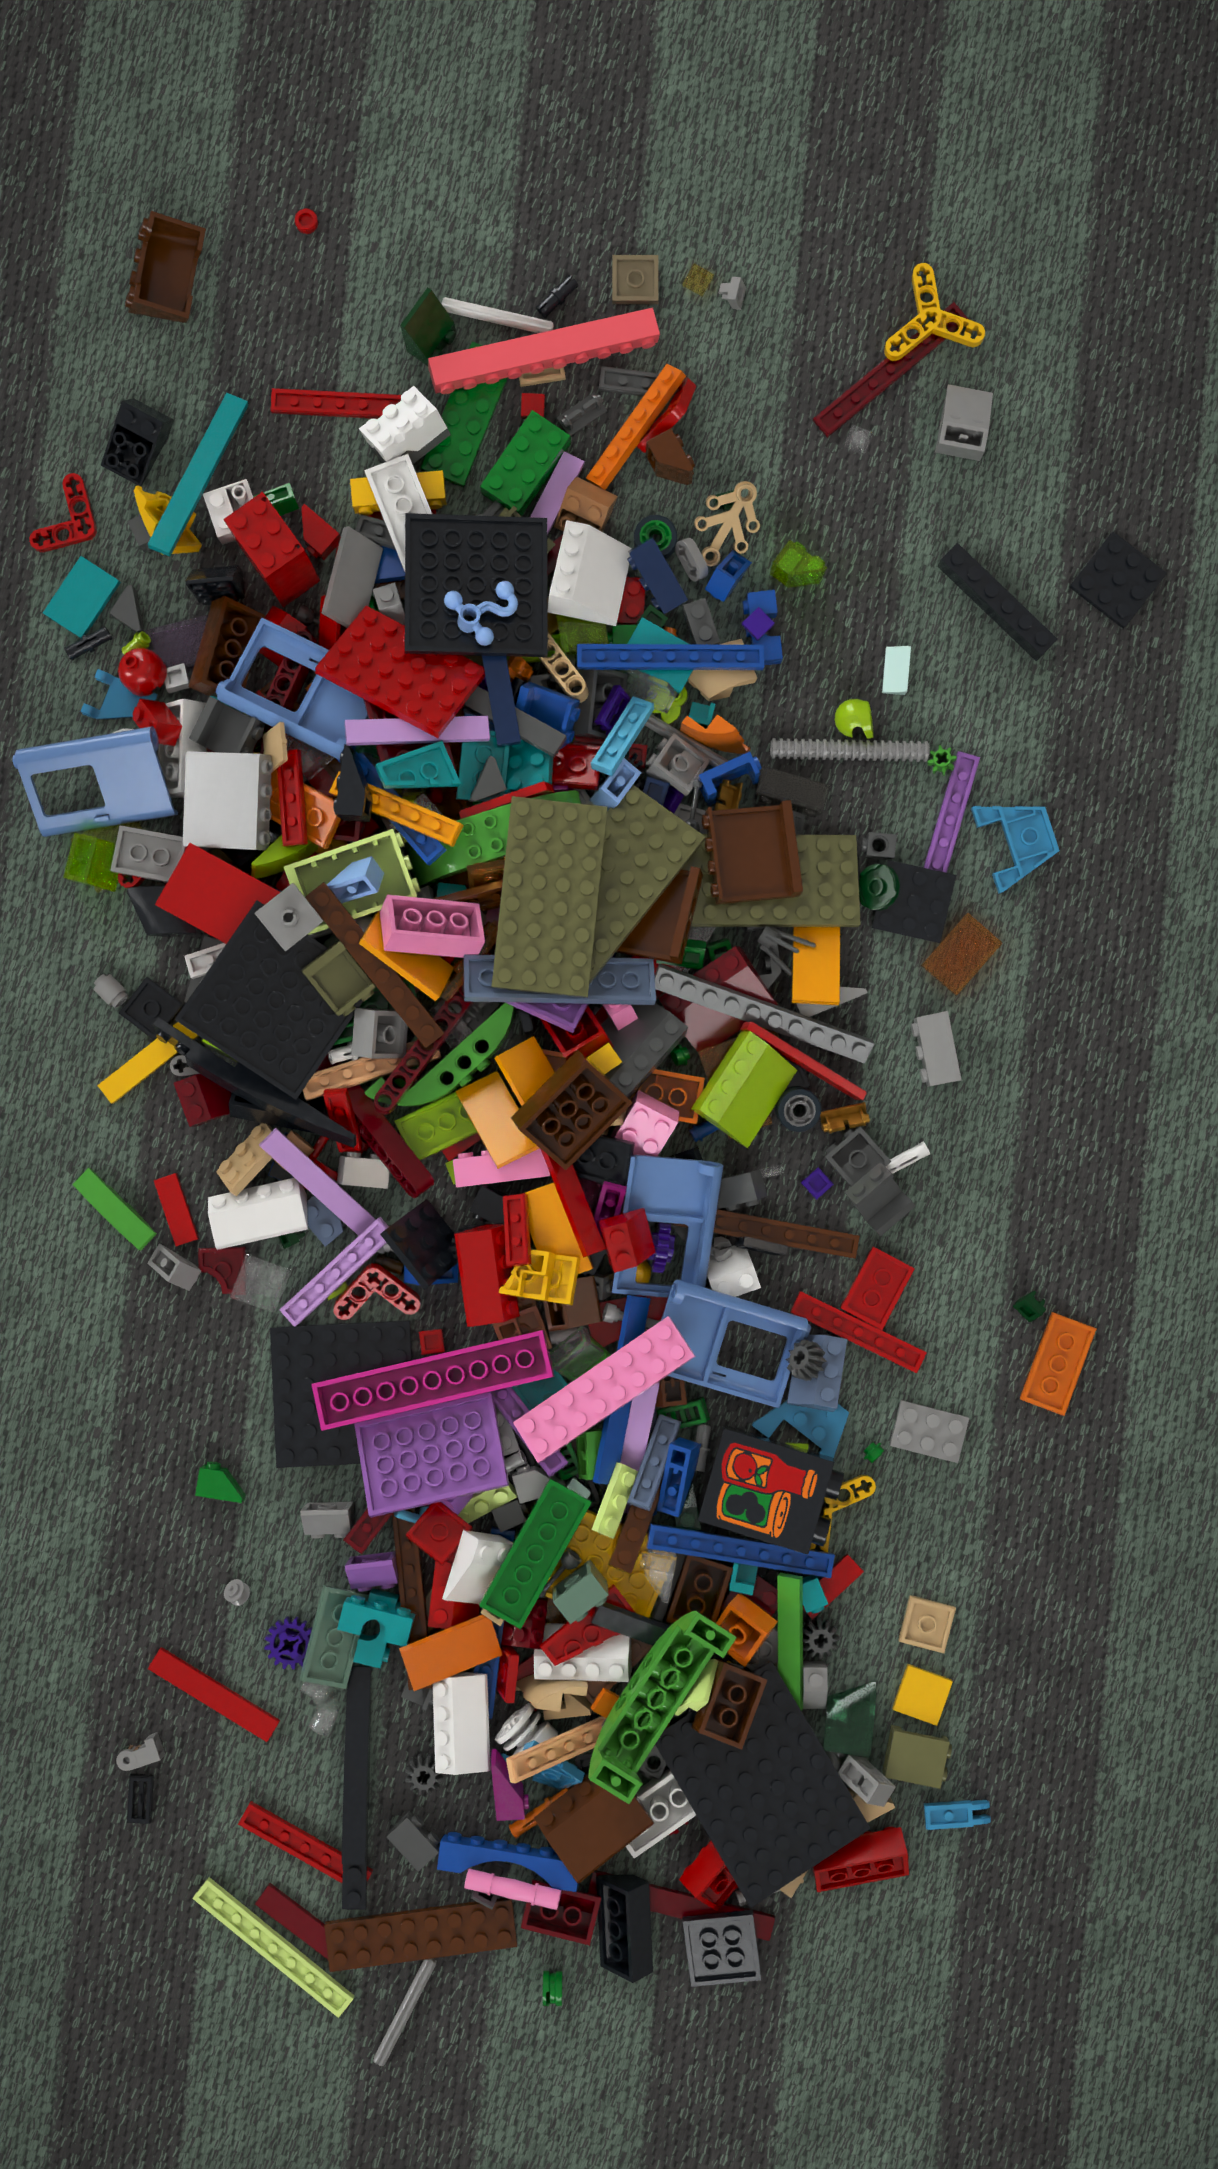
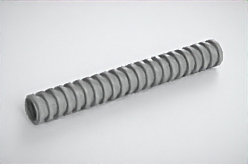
M772 738L770 744V757L772 759H775V757H779V759L783 757L790 759V757H793L796 760L797 757H800L801 760H804V757H807L808 760L815 758V760L822 758V760H826V758H829V760H833V758L840 760L843 758L844 761H847L848 758H851V761H854L855 758H858V761H862V759L869 761V759L873 761L880 759V761H884V759L891 761V759H894L897 762L898 759H901L902 762H905L908 759L909 762L916 760V762L920 760L927 762L930 752L928 741H924V743L920 741L916 743L913 741L909 743L902 741V743H899L896 740L895 743H892L891 740H888L885 743L884 740L877 742V740L870 742V740H866V742H863V740L848 742V739H845L844 742H841V739H838L837 742H834L833 739H830V741L823 739V741H819V739L812 741V739H808V741L801 739V741H798L797 738H794V741H791L790 738H787L786 741H783V738L779 740Z

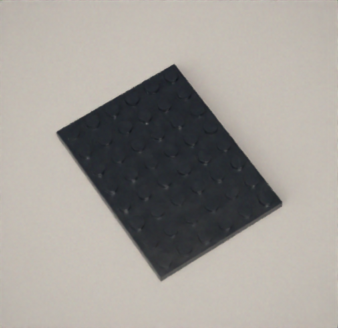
M771 1660L752 1672L767 1679V1683L742 1750L700 1734L691 1728L697 1713L695 1710L690 1711L667 1726L655 1744L750 1908L871 1829Z

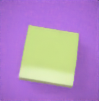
M710 1659L675 1715L679 1716L688 1708L699 1711L708 1703L718 1660Z

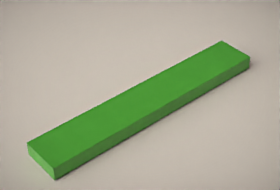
M780 1573L777 1576L778 1673L802 1711L803 1576Z

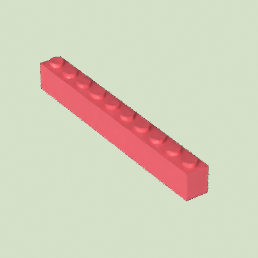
M648 308L428 358V368L435 394H450L455 389H472L477 384L485 382L486 384H494L500 379L507 377L509 379H516L522 374L529 372L531 374H538L543 372L544 369L551 367L560 369L569 363L576 362V364H582L591 358L598 357L599 359H604L613 353L620 352L621 354H626L640 347L648 349L655 346V343H658L660 332L653 308Z

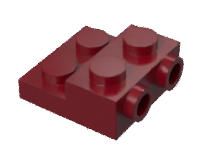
M757 1574L753 1595H743L772 1617L778 1608L777 1587ZM731 1591L720 1609L724 1611L728 1604L737 1596L738 1592Z
M536 1601L521 1629L504 1620L501 1645L542 1650L539 1645L543 1643L548 1601Z

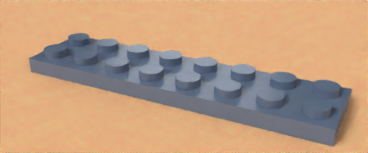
M464 954L463 958L464 1001L655 1005L656 1002L654 959L610 958L589 984L588 998L492 988L495 955Z

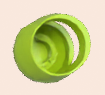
M849 699L839 705L834 719L837 729L843 735L853 738V728L861 727L867 739L874 737L871 709L868 701Z

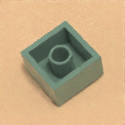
M590 1559L552 1588L553 1603L570 1624L575 1620L577 1622L583 1620L588 1615L587 1611L594 1606H601L609 1595L607 1580Z

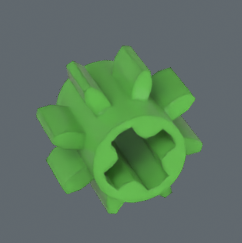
M939 745L938 751H930V756L933 759L928 760L927 764L934 766L933 774L939 771L945 776L946 770H954V765L951 762L956 761L957 757L950 755L951 748L945 750ZM938 758H946V763L938 764Z

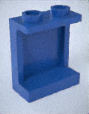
M532 682L522 685L516 708L565 734L567 739L560 749L572 742L575 731H573L574 722L578 720L580 715V709L578 708L580 700Z
M747 752L699 774L698 779L702 782V787L699 789L707 806L716 803L717 791L715 788L719 787V784L724 779L732 781L748 774L753 785L758 784L759 776L761 775L760 770L762 769L758 758L752 757L751 753Z

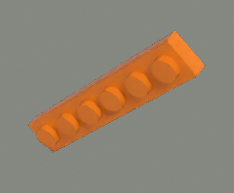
M669 364L665 365L587 475L586 479L591 484L604 490L607 489L685 379L686 375L681 370Z

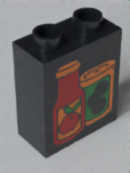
M726 1425L698 1521L808 1555L811 1543L820 1546L825 1544L831 1519L820 1515L824 1497L837 1500L844 1473L833 1470V1457Z

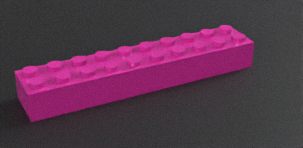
M541 1330L312 1384L321 1431L547 1379L555 1377L545 1331Z

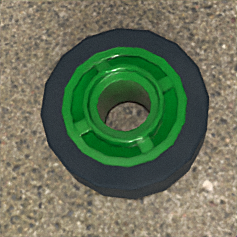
M650 515L643 518L637 524L634 531V547L649 539L651 535L657 534L662 540L656 544L665 560L673 554L677 543V530L674 524L667 517L661 515Z

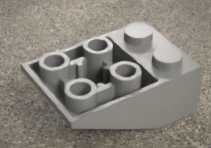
M947 385L935 453L976 461L981 460L985 452L989 432L993 393Z

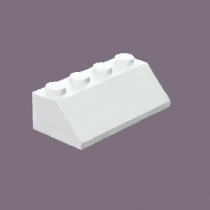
M188 699L165 703L183 726L175 746L159 744L158 759L171 798H184L186 751L206 752V747L189 739L206 703Z
M291 1178L243 1189L237 1197L231 1192L208 1197V1216L216 1249L219 1250L307 1230V1194L303 1185L297 1179Z
M545 1623L543 1642L564 1624ZM622 1634L615 1635L597 1646H592L584 1650L583 1653L554 1666L543 1650L534 1649V1679L629 1682L632 1672L631 1638Z
M460 1672L434 1683L435 1773L459 1775L490 1771L487 1674Z
M669 1768L663 1771L660 1779L653 1778L639 1788L636 1793L654 1824L626 1846L633 1858H636L696 1816Z

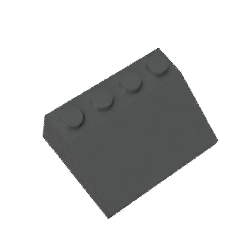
M656 1003L655 1005H631L638 1019L619 1031L609 1016L601 1024L614 1046L613 1049L622 1060V1063L605 1075L628 1098L637 1091L686 1036L688 1026Z

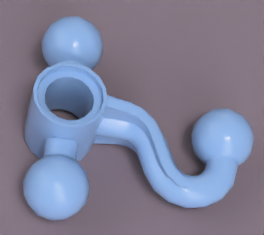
M509 581L499 582L495 589L500 599L508 601L507 607H502L490 601L482 602L477 606L474 604L463 605L462 596L457 591H450L444 597L446 607L456 610L459 614L457 624L460 630L466 633L474 631L475 639L480 645L487 646L494 639L492 630L488 627H482L479 623L480 616L484 612L490 611L498 616L508 617L517 610L518 600L514 594V587ZM470 615L475 620L466 621L463 616Z

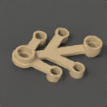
M742 481L735 486L734 492L718 497L716 495L707 497L706 506L710 510H717L720 505L734 502L729 511L706 518L698 516L695 519L694 526L699 531H705L708 527L723 523L711 545L704 548L701 552L707 566L712 567L719 563V549L731 528L735 539L733 544L734 550L740 554L748 550V543L744 540L739 519V513L743 507L747 517L745 522L746 530L750 533H755L759 530L760 523L756 519L753 507L757 490L751 482ZM743 489H748V495L746 497L741 496V491ZM715 498L717 500L716 506L711 507L709 502L711 499ZM702 519L705 520V526L699 528L698 522ZM755 521L756 527L749 529V523ZM740 542H744L745 545L742 550L737 549V545ZM713 552V558L710 560L706 559V554Z

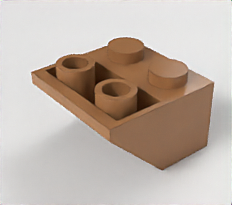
M576 476L567 487L554 527L564 532L566 520L590 525L603 532L618 496Z

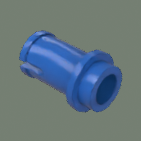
M706 1120L697 1126L692 1125V1129L689 1132L695 1142L699 1140L702 1142V1138L719 1130V1128Z

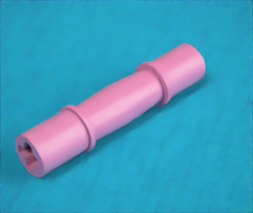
M468 1869L464 1886L465 1889L486 1893L489 1896L492 1893L512 1900L530 1902L532 1906L537 1905L558 1910L562 1891L539 1885V1883L533 1885L516 1879L495 1876V1873L490 1874L473 1869Z

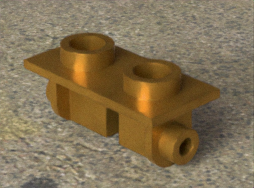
M722 780V783L719 784L717 799L722 801L723 804L716 803L714 811L738 809L739 801L742 797L743 783L731 785L730 780Z
M865 1102L822 1111L820 1115L822 1130L824 1133L829 1132V1134L845 1130L846 1124H849L850 1128L866 1126V1123H870Z

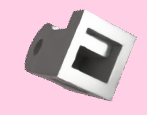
M158 1732L149 1735L142 1745L126 1746L117 1756L116 1762L121 1770L130 1771L160 1761L165 1752Z

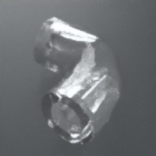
M304 1682L300 1692L310 1697L316 1706L308 1725L316 1733L328 1736L335 1725L339 1713L337 1694L332 1686Z

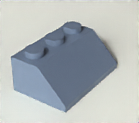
M808 1335L803 1340L818 1343L821 1346L820 1348L825 1351L823 1358L827 1362L822 1364L824 1371H819L818 1378H812L811 1381L795 1378L791 1373L787 1404L834 1412L838 1406L847 1339L828 1335Z

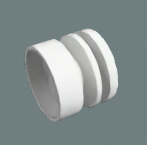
M528 1703L520 1710L514 1712L505 1721L495 1740L499 1744L506 1742L503 1747L505 1751H509L517 1746L514 1754L523 1751L524 1744L533 1740L542 1743L558 1736V1731L548 1721L537 1726L536 1724L541 1714L539 1712L533 1713L534 1706Z

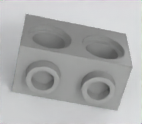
M848 1755L838 1772L841 1779L867 1804L884 1807L896 1787L863 1757Z

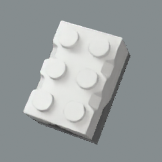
M414 386L401 395V401L398 404L386 406L380 418L370 419L359 428L371 450L382 463L408 454L413 465L451 435L438 410Z

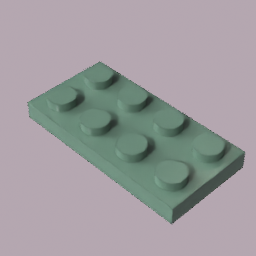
M323 1585L299 1678L301 1681L343 1689L347 1688L360 1635L337 1630L346 1598L357 1595L364 1597L365 1601L368 1602L369 1594Z

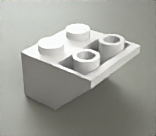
M247 479L203 493L216 535L222 545L236 540L223 519L253 499Z

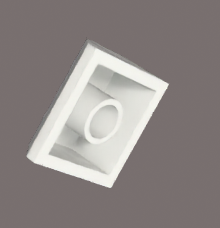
M735 1245L728 1247L732 1254L725 1261L717 1262L713 1255L710 1256L707 1278L711 1290L736 1297L761 1288L747 1249L738 1248Z

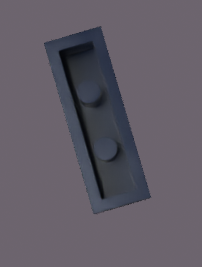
M653 537L628 551L630 557L627 560L634 571L636 569L640 571L642 577L639 581L645 591L651 590L654 598L650 600L657 610H662L666 614L688 600Z

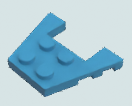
M974 806L971 808L977 828L998 821L1001 822L1015 865L992 874L998 894L1007 890L1060 851L1045 807Z
M786 1400L780 1404L779 1408L772 1409L754 1421L752 1426L769 1438L780 1423L785 1420L819 1446L821 1450L818 1453L834 1458L849 1412L839 1404L834 1412L790 1405L787 1404Z
M535 1740L524 1744L523 1750L533 1747L539 1743ZM504 1753L501 1754L505 1761L506 1758L510 1757ZM564 1761L533 1775L532 1780L562 1790L581 1783L585 1773L574 1764Z

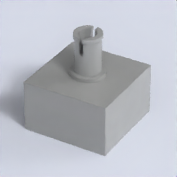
M294 883L255 912V915L284 951H287L324 922Z

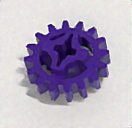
M659 1222L656 1233H651L656 1253L648 1258V1260H652V1272L663 1273L666 1262L671 1263L675 1235H670V1223Z
M289 1616L284 1619V1623L281 1620H277L275 1623L276 1627H270L269 1632L271 1634L265 1637V1640L270 1643L266 1644L264 1648L265 1650H271L268 1659L275 1657V1666L279 1662L283 1663V1669L288 1664L291 1665L292 1670L296 1668L297 1663L303 1666L312 1627L306 1629V1620L300 1624L298 1623V1617H295L294 1621L291 1622ZM289 1628L296 1629L299 1632L291 1631ZM277 1634H279L280 1643L276 1646L275 1640ZM297 1639L293 1646L286 1645L285 1647H283L287 1640L290 1642L295 1641ZM303 1640H305L306 1642L304 1652H302V1648L300 1647Z

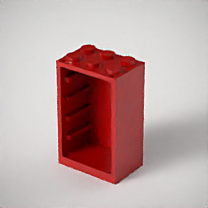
M263 492L223 519L244 554L282 607H285L320 582L306 551Z
M189 843L155 905L227 944L255 901L258 900L265 905L277 896L280 891Z

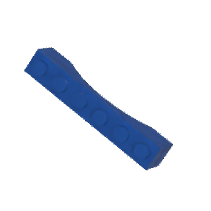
M457 1832L445 1834L440 1841L437 1870L461 1873L481 1863L503 1861L519 1864L534 1871L554 1889L577 1892L580 1883L578 1884L554 1849L550 1847L537 1849L531 1848L526 1843L513 1845L501 1839L488 1841L481 1836L463 1837Z

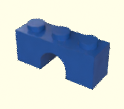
M775 590L747 593L746 600L742 601L743 614H748L749 616L760 607L770 619L776 618ZM745 629L746 638L750 637L751 645H764V665L781 664L783 656L780 636H767L765 634L757 641Z

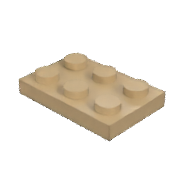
M261 1123L256 1126L249 1137L236 1147L235 1152L227 1160H224L216 1171L228 1190L236 1197L272 1159L259 1145L273 1131L268 1124Z

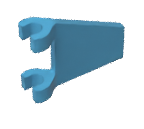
M98 669L94 678L97 681L110 685L102 707L98 710L84 703L80 712L97 720L133 717V710L137 707L140 698L156 701L158 694L153 692L149 696L142 697L133 695L121 683L120 678Z

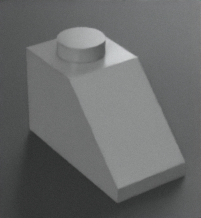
M391 583L373 589L379 612L405 625V611L396 584Z
M160 1243L147 1263L166 1281L190 1291L201 1273V1270L192 1262Z
M529 1464L522 1465L516 1468V1471L512 1474L520 1504L538 1499L550 1478L566 1486L564 1481L554 1475L549 1477L543 1469L536 1465L532 1467Z
M803 1661V1709H826L828 1693L825 1661Z

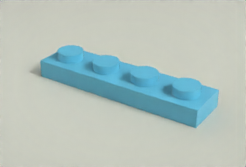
M632 697L593 758L591 769L610 776L614 775L654 711V703Z

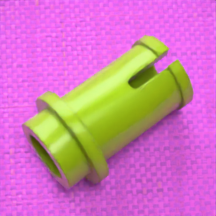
M143 631L140 633L136 632L134 638L122 648V653L125 655L126 652L135 648L147 649L150 646V637Z

